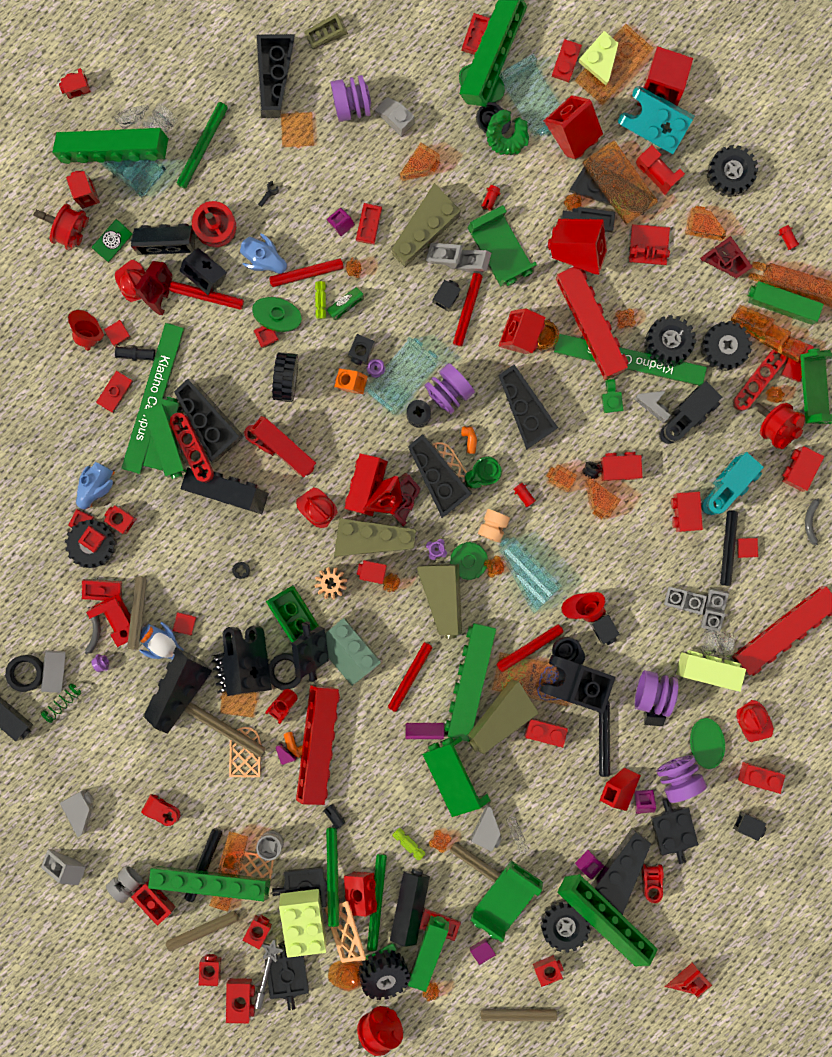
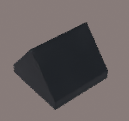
M654 706L650 712H645L644 725L664 726L666 716H663L662 712L660 715L655 714Z

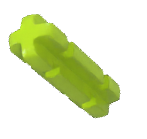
M317 281L315 283L317 291L315 292L316 318L325 319L326 293L324 291L326 290V284L324 281Z
M398 828L392 836L397 841L400 840V844L410 854L413 853V857L419 861L424 857L425 851L421 847L418 848V844L408 835H405L401 828Z

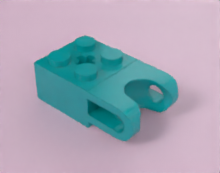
M636 86L632 95L633 98L641 103L642 112L639 115L622 113L617 119L618 123L669 153L674 154L695 115L641 86ZM663 123H670L671 129H665Z
M749 453L738 454L713 482L715 487L701 503L702 511L707 515L721 514L726 511L738 496L742 497L749 490L748 485L752 481L755 482L762 475L760 471L764 467Z

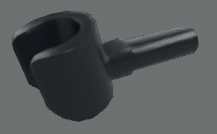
M273 181L268 182L267 192L258 203L259 206L262 207L271 195L278 193V186L274 190L270 189Z

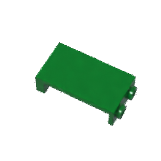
M504 205L471 221L468 230L479 250L491 252L488 265L500 287L506 284L509 287L518 281L517 278L521 276L526 278L533 274L537 263H530L504 217L507 212Z
M810 349L808 353L800 354L805 424H832V414L829 411L826 360L832 359L831 350L820 351V349Z
M452 737L442 741V744L438 742L428 746L429 750L422 754L451 817L481 809L491 801L488 794L477 796L454 746L462 741L461 737L454 740Z
M511 860L475 907L470 921L477 928L485 930L491 938L498 939L503 943L506 931L533 896H539L542 892L543 882Z

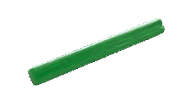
M218 102L177 180L179 187L187 188L228 109L226 104Z
M327 828L328 926L338 927L337 829Z
M377 854L374 880L376 883L377 912L370 915L367 950L376 951L378 947L387 860L385 854Z

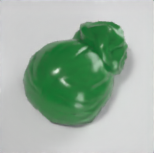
M490 456L482 457L474 464L473 469L465 474L466 486L476 489L494 484L500 479L502 468L496 459Z

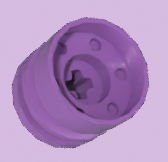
M363 75L357 76L359 85H355L353 77H350V87H346L343 79L330 81L339 122L351 120L352 110H355L357 117L361 118V108H364L365 116H371L370 94Z
M448 363L439 371L443 378L442 381L432 377L431 380L436 386L434 387L429 382L424 386L431 399L441 409L451 415L454 409L450 403L459 408L460 404L456 398L459 396L466 401L475 391L463 375Z
M644 670L638 682L635 695V709L650 712L654 705L655 714L660 715L662 712L663 716L669 717L672 714L678 697V678L670 677L669 679L667 675H663L659 682L658 673Z
M693 755L672 759L656 770L657 775L661 777L660 782L662 784L670 783L664 789L670 803L681 802L695 797L707 788L701 774H694L698 771L699 766L694 764L696 759Z

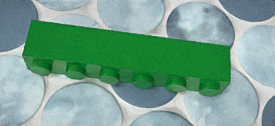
M498 0L496 2L495 9L488 21V26L481 38L478 50L475 52L465 81L460 88L459 94L466 104L487 106L528 7L524 0Z
M161 128L56 132L52 153L64 164H70L71 162H121L126 160L156 161L157 159H165L169 138Z
M477 623L468 626L466 637L469 638L468 645L463 647L462 656H465L464 663L459 665L457 675L461 676L459 683L455 682L453 690L456 698L455 702L451 701L449 712L452 715L450 720H446L444 729L447 732V737L454 739L461 737L463 741L470 742L468 734L473 729L496 633V628Z
M156 866L150 869L148 888L264 902L269 898L270 879Z
M580 874L565 876L557 893L634 966H650L658 949Z

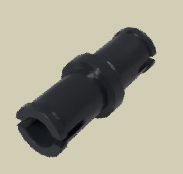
M115 346V358L132 359V361H154L155 349H143L137 346H133V348Z

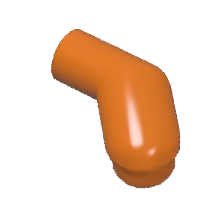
M463 426L461 435L463 437L468 436L466 452L475 454L477 446L475 431L471 426Z
M293 732L283 734L287 749L296 758H301L303 745L299 747L296 745Z

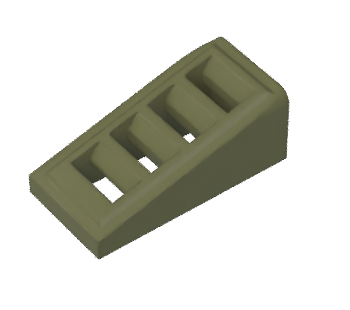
M338 13L304 31L312 49L348 34ZM334 23H337L339 27L338 30L335 29ZM330 26L332 31L331 34H329L326 27ZM321 29L325 34L324 38H322L321 33L319 31ZM312 33H316L318 41H315Z

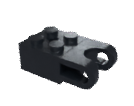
M707 381L697 386L672 412L674 416L659 431L661 442L672 444L680 440L692 427L695 428L707 419L705 415L719 407L721 403L718 401L722 396Z
M259 625L250 626L245 631L244 640L239 628L227 627L222 633L225 657H222L227 696L272 690L263 628Z
M551 655L549 664L557 668L559 676L553 684L542 683L539 692L604 714L616 677Z

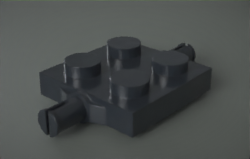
M306 621L302 623L303 634L299 639L292 642L291 645L296 676L303 678L309 674V681L314 682L317 680V668L329 661L325 628L319 626L311 630L310 622Z
M668 798L662 799L665 811L651 817L660 855L676 853L678 863H686L684 851L699 845L690 810L688 807L672 809Z
M323 867L285 870L284 887L272 888L273 896H279L281 893L319 889L322 908L327 906V883L324 878Z
M281 942L278 945L284 951L280 952V955L277 956L278 960L276 962L272 959L267 980L270 999H286L287 1007L290 1011L291 1006L292 1010L296 1009L294 1001L296 996L309 994V985L304 956L287 958L285 942L283 944Z

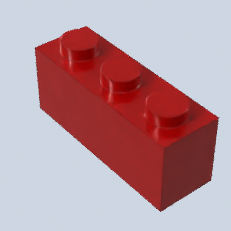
M359 454L355 464L354 476L350 482L349 494L345 500V509L373 517L374 511H365L363 508L379 483L383 481L388 461L379 457Z

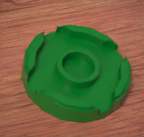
M465 542L459 544L453 550L450 564H459L460 578L473 580L479 578L485 572L488 566V557L482 546L474 542Z

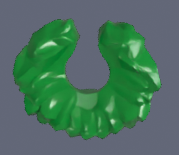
M507 109L500 110L492 116L486 131L487 142L492 150L500 155L519 154L521 149L529 144L528 122L521 119V117L515 118L512 121L515 123L514 134L510 138L503 137L502 128L511 120V111Z

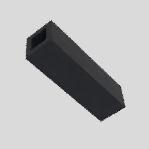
M0 697V729L15 742L21 739L25 740L31 734L30 728L33 724Z
M412 868V871H403L390 941L403 947L417 945L430 876L423 874L421 869Z

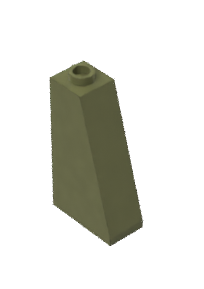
M459 564L417 566V571L439 635H445L446 639L457 638V635L462 633Z
M514 679L509 681L469 732L468 737L471 740L469 744L475 752L479 751L485 754L539 714L519 681Z

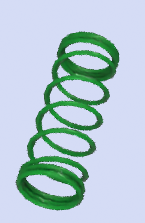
M70 683L68 686L69 689L77 695V697L71 695L66 689H64V691L70 695L72 702L65 700L61 695H59V697L62 700H64L66 704L65 708L60 706L55 700H53V702L57 706H59L61 711L60 713L55 712L54 710H52L50 706H47L51 711H53L55 715L54 719L53 717L50 718L49 716H47L49 714L47 711L43 710L41 712V716L47 722L52 723L53 720L56 719V714H62L61 708L66 709L67 703H73L72 697L78 698V696L81 695L80 690L76 691L74 689L76 685Z

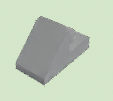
M430 243L426 261L431 264H442L455 269L459 263L463 246Z
M462 250L459 263L455 269L482 275L483 271H487L491 252L487 250Z
M665 391L642 393L635 396L634 400L662 423L666 422L671 416L668 413L669 410L664 405L657 404V401Z

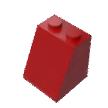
M657 46L643 88L678 106L686 87L693 58Z
M571 95L543 120L564 154L572 159L580 158L585 153L584 151L596 144L603 135L593 104L587 98Z
M558 219L556 226L553 227L552 237L548 240V250H551L552 258L599 275L607 253L604 219Z

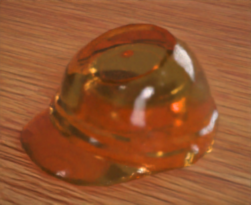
M550 320L544 321V330L540 333L537 340L538 346L536 349L540 351L551 349L557 344L559 339L558 327Z
M337 961L330 966L328 979L331 984L344 991L356 990L361 986L358 975L361 964L357 961L344 963Z

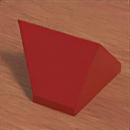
M393 476L381 481L363 510L394 515L403 501L399 477Z
M692 962L664 987L695 994L698 998L712 984Z

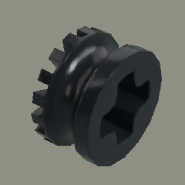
M588 461L582 473L588 476V478L597 479L599 477L598 473L601 472L602 468L597 463Z
M238 562L233 566L232 573L238 579H245L250 574V567L244 562ZM240 565H243V568L246 569V573H243L242 576H239V573L236 572V568H240Z

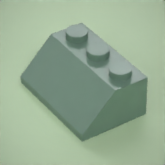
M345 617L325 633L328 658L351 686L381 663V660Z

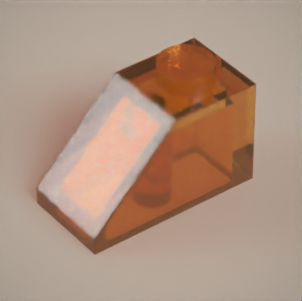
M420 142L401 171L400 179L406 181L429 176L432 171L436 172L441 164L439 162L440 154Z
M695 206L690 209L685 229L686 235L719 241L726 237V231L711 211L706 210L702 206Z
M588 478L585 484L589 506L593 510L592 514L600 520L602 518L608 519L621 499L591 478Z

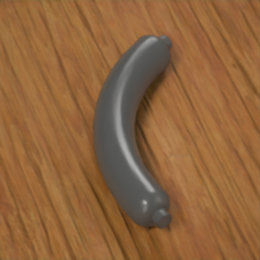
M819 498L811 502L805 516L806 534L810 543L815 546L818 545V539L813 530V516L820 504Z
M98 615L91 618L93 633L85 649V654H91L99 641L100 621Z

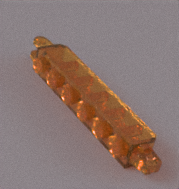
M760 262L752 263V268L764 272L763 276L749 273L748 278L750 280L760 281L832 307V281L773 263L768 265Z

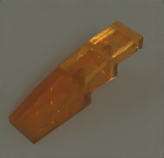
M740 305L731 317V321L739 323L740 328L745 327L747 329L746 333L778 353L797 362L801 359L800 354H804L808 348L807 343L791 337V331L774 325L775 319Z
M229 831L218 867V873L240 874L248 836ZM212 896L209 906L228 912L233 898Z

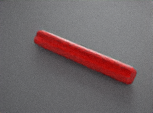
M338 258L270 276L269 280L271 286L276 287L341 270L344 266L342 259Z
M473 273L453 340L455 346H463L483 275L479 273Z
M174 281L170 284L169 290L173 293L239 310L244 305L243 299L217 292L207 295L198 287Z
M557 624L496 664L498 669L504 672L563 634L562 627Z
M424 642L388 705L390 710L397 712L431 652L432 645Z

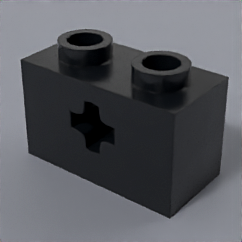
M199 248L183 259L179 270L207 295L223 283L227 274L220 265Z

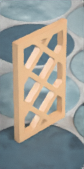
M349 902L339 903V918L341 917L346 921L345 927L341 924L338 927H330L341 962L366 960ZM327 905L326 907H324V909H325V912H326V915H327V918H328V905ZM343 907L346 908L348 917L342 912ZM349 926L352 927L354 936L348 932ZM337 928L343 933L341 938H339ZM346 937L352 941L351 948L345 943ZM356 946L359 949L360 955L354 951ZM343 948L349 952L348 957H345Z

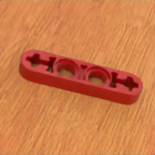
M776 348L768 353L734 397L733 406L735 409L744 411L753 404L786 361L787 355L783 349ZM779 353L781 361L778 360L773 365L769 364L775 358L773 354ZM762 367H767L770 370L769 377L761 375L760 370ZM751 382H755L758 384L757 392H751L749 390V384ZM746 393H747L748 395H750V396L747 397V399L745 400L746 406H745V405H742V406H739V405H738V404L740 403V401L738 400V398H739V399L744 398L745 395H746Z
M182 413L173 414L170 418L171 428L194 476L201 482H210L214 477V471L189 418ZM177 418L184 420L181 422L183 428H188V430L183 431L181 426L176 425V423L178 422ZM186 434L192 435V442L190 444L183 442V437ZM194 451H199L201 457L198 461L194 462L191 455ZM201 465L204 470L208 471L207 477L200 476L202 470L200 467L195 466Z

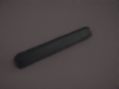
M732 510L727 511L720 579V584L723 586H731L738 521V512Z
M609 701L607 702L604 714L599 713V775L601 777L610 776Z
M212 829L195 870L207 871L221 838V830ZM186 893L184 899L188 902H193L197 894Z

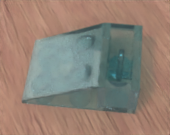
M158 159L156 161L126 160L100 163L141 198L166 170Z

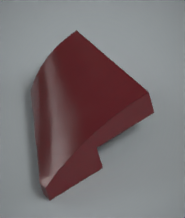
M731 236L700 258L703 262L716 267L736 279L752 268V265Z
M152 261L134 288L140 298L158 315L163 316L165 312L161 308L163 298H168L169 286L173 275L165 262Z
M407 473L399 477L403 501L395 514H392L403 527L407 523L406 519L410 510L413 509L414 500L421 490Z

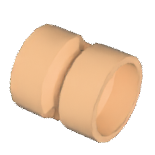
M487 509L484 516L485 523L481 524L478 535L501 543L504 535L502 530L507 528L510 518Z

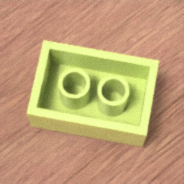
M687 650V653L681 652L676 675L741 692L746 669L740 667L741 663L726 659L722 663L721 658L706 655L703 658L702 653Z
M319 889L281 893L279 910L287 958L326 953L327 940Z

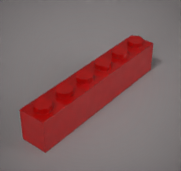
M572 267L557 274L556 281L605 381L625 372L629 363L625 354H621L619 350L620 343L618 339L613 337L611 333L612 327L608 320L605 321L602 315L604 311L601 304L597 303L594 298V289L592 286H588L586 282L587 275L585 271Z
M827 586L819 587L731 657L735 662L741 663L740 667L746 669V675H756L762 670L761 667L765 663L773 662L779 652L787 651L792 647V642L796 639L801 640L807 635L806 631L810 628L818 627L824 617L832 616L831 591Z
M310 685L296 801L303 805H325V799L328 796L329 766L333 757L331 749L332 742L335 739L334 725L337 721V703L340 700L339 689L334 687Z

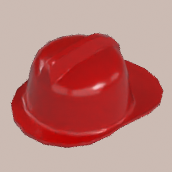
M135 260L128 261L114 274L121 293L130 302L141 299L134 288L145 273L141 264Z
M74 310L69 313L68 323L72 329L74 342L84 347L86 351H89L91 347L95 346L104 337L97 319L84 310Z
M315 487L296 500L300 513L311 524L319 528H326L338 513L333 501Z
M600 592L575 594L563 602L561 609L564 616L569 619H583L587 622H594L606 614L604 608L606 601L604 595Z
M751 700L737 710V721L748 741L755 742L772 737L774 730L772 721L765 707L760 702Z

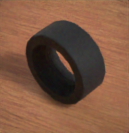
M282 653L275 656L269 663L271 684L280 690L295 688L302 678L296 676L291 682L283 683L274 674V669L280 661L289 660L294 663L293 654Z
M21 655L8 663L5 677L12 689L19 692H27L36 689L42 683L43 663L39 658L33 655ZM22 662H29L36 669L35 680L27 685L19 683L14 676L16 666Z

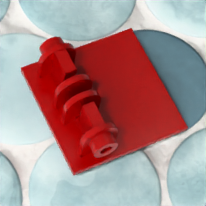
M632 224L629 262L667 265V258L670 255V250H668L670 227Z

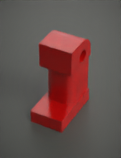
M651 145L637 158L636 164L660 188V191L667 195L674 184L677 185L681 181L685 173L681 169L674 173L660 159L662 154Z
M120 594L88 609L86 613L89 619L104 613L113 629L110 635L117 647L128 642L131 614Z

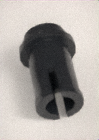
M333 803L323 810L332 822V827L338 829L346 823L345 817L339 814Z

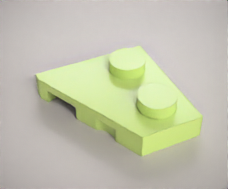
M603 31L579 59V63L605 85L608 84L618 42Z

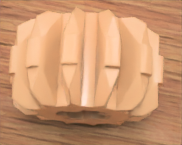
M330 567L326 568L327 574L323 570L319 571L323 578H315L317 581H321V584H315V588L322 587L318 594L320 595L325 591V599L329 597V593H331L332 599L336 598L335 592L342 596L343 594L339 588L347 589L346 586L341 585V583L347 582V579L340 580L344 572L336 575L338 571L336 567L333 570V574H331ZM334 578L336 586H332V589L328 588L327 579Z

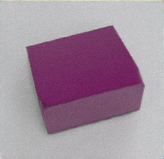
M341 207L326 219L340 236L355 226L351 217Z
M281 743L276 746V751L282 765L297 759Z
M654 790L635 791L636 814L655 813Z
M589 850L575 862L576 866L591 880L604 867Z
M486 938L470 947V952L479 965L496 956Z

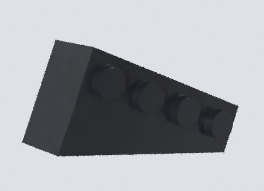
M295 34L257 35L256 48L261 118H280Z
M515 364L498 375L526 450L558 429Z
M187 379L174 391L211 462H217L244 437L193 379Z
M422 434L408 446L441 518H443L467 499L472 492L425 434Z
M187 467L181 490L261 515L263 514L269 493L257 489V484L248 481L246 485L241 484L240 479L229 476V479L222 478L223 474L215 471L214 477L210 482H201L196 479L192 469ZM201 468L202 474H200V476L206 478V477H207V476H206L207 473H205L206 470H204L203 468Z
M177 647L173 652L175 656L172 662H168L166 667L168 671L164 679L159 681V690L157 694L152 696L143 716L155 729L167 734L213 671L201 659Z
M631 828L591 884L622 915L651 846L649 840L633 828Z

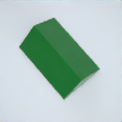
M294 585L266 601L291 642L299 639L303 634L302 623L310 622L311 630L319 627Z

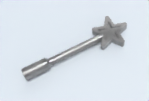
M276 939L271 944H262V947L266 950L263 959L267 957L268 959L254 1005L256 1009H262L265 997L264 991L272 959L276 962L278 960L277 954L284 951L283 948L277 947Z

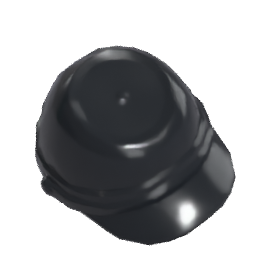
M488 102L486 107H479L476 113L477 125L484 133L488 129L492 116L498 113V111L504 110L495 102ZM511 120L503 126L502 134L509 130Z
M563 637L553 644L552 655L580 665L584 663L585 653L578 640L571 637Z

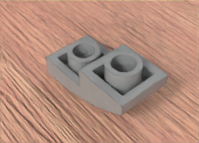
M668 587L664 605L702 615L707 596Z
M709 587L701 628L720 632L729 596L728 591Z
M45 650L41 692L61 693L65 651Z

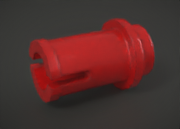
M490 185L486 189L487 194L481 204L482 208H488L489 211L493 210L495 201L501 194V189L494 185Z
M786 225L778 230L780 233L778 235L782 237L789 251L800 244L792 232L793 227L790 228L789 225Z
M521 482L513 488L514 494H517L525 507H528L536 499L526 488L527 485Z

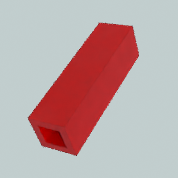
M261 416L250 428L249 431L298 475L305 477L313 472L316 462L266 417Z

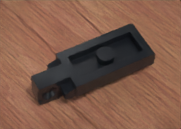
M578 207L573 208L572 212L563 210L561 219H604L605 232H613L616 212Z

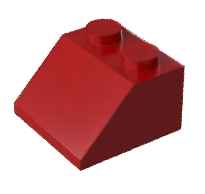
M527 308L512 310L498 346L523 354L533 353L538 346V337L544 330L546 317Z

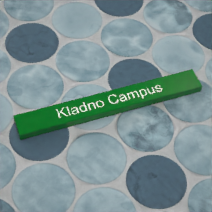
M168 323L164 325L121 469L138 474L142 472L151 437L143 410L159 405L160 399H164L185 330L182 327Z
M558 333L553 353L595 362L585 339ZM619 348L621 354H625L629 363L627 370L697 386L704 382L707 367L683 362L680 365L677 363L674 367L671 364L668 367H664L663 362L658 365L656 364L657 359L654 358L652 361L650 359L651 354Z

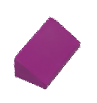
M406 723L405 739H444V723Z

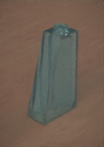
M506 537L499 544L501 548L498 551L528 607L535 613L562 585L514 537L510 539Z

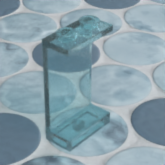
M533 53L502 71L500 78L521 116L528 122V128L535 137L538 134L543 136L549 132L543 120L560 105L536 66L537 58Z
M408 337L405 345L385 367L384 374L375 378L371 384L369 383L365 387V392L392 415L398 412L439 362L437 360L438 356L431 350L427 352L422 348L423 344L417 338L412 339Z

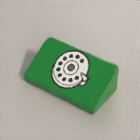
M115 219L91 248L109 263L131 238L133 233Z
M355 287L326 310L332 319L336 321L362 301L364 294Z

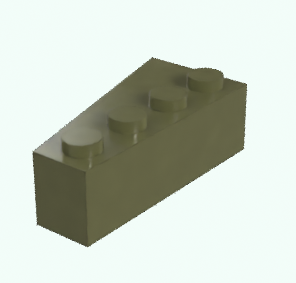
M435 183L392 248V255L404 267L411 263L430 243L460 217L461 210Z
M340 518L334 557L413 549L416 529Z

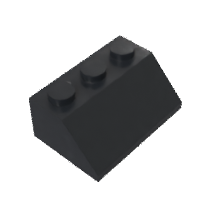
M185 223L178 224L176 227H170L168 224H161L159 227L152 228L150 225H141L140 228H134L131 247L138 255L192 253L195 250V232L192 226Z

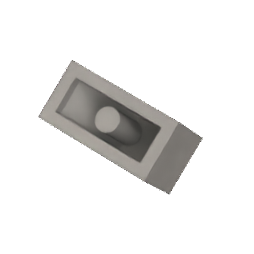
M389 97L374 110L401 137L415 124V116L401 103Z
M85 789L60 802L77 837L86 832L93 810V797L89 792L86 793Z
M486 804L470 839L471 842L492 852L494 847L498 848L502 837H500V831L491 805Z
M49 849L41 866L58 883L79 885L86 868L78 860Z

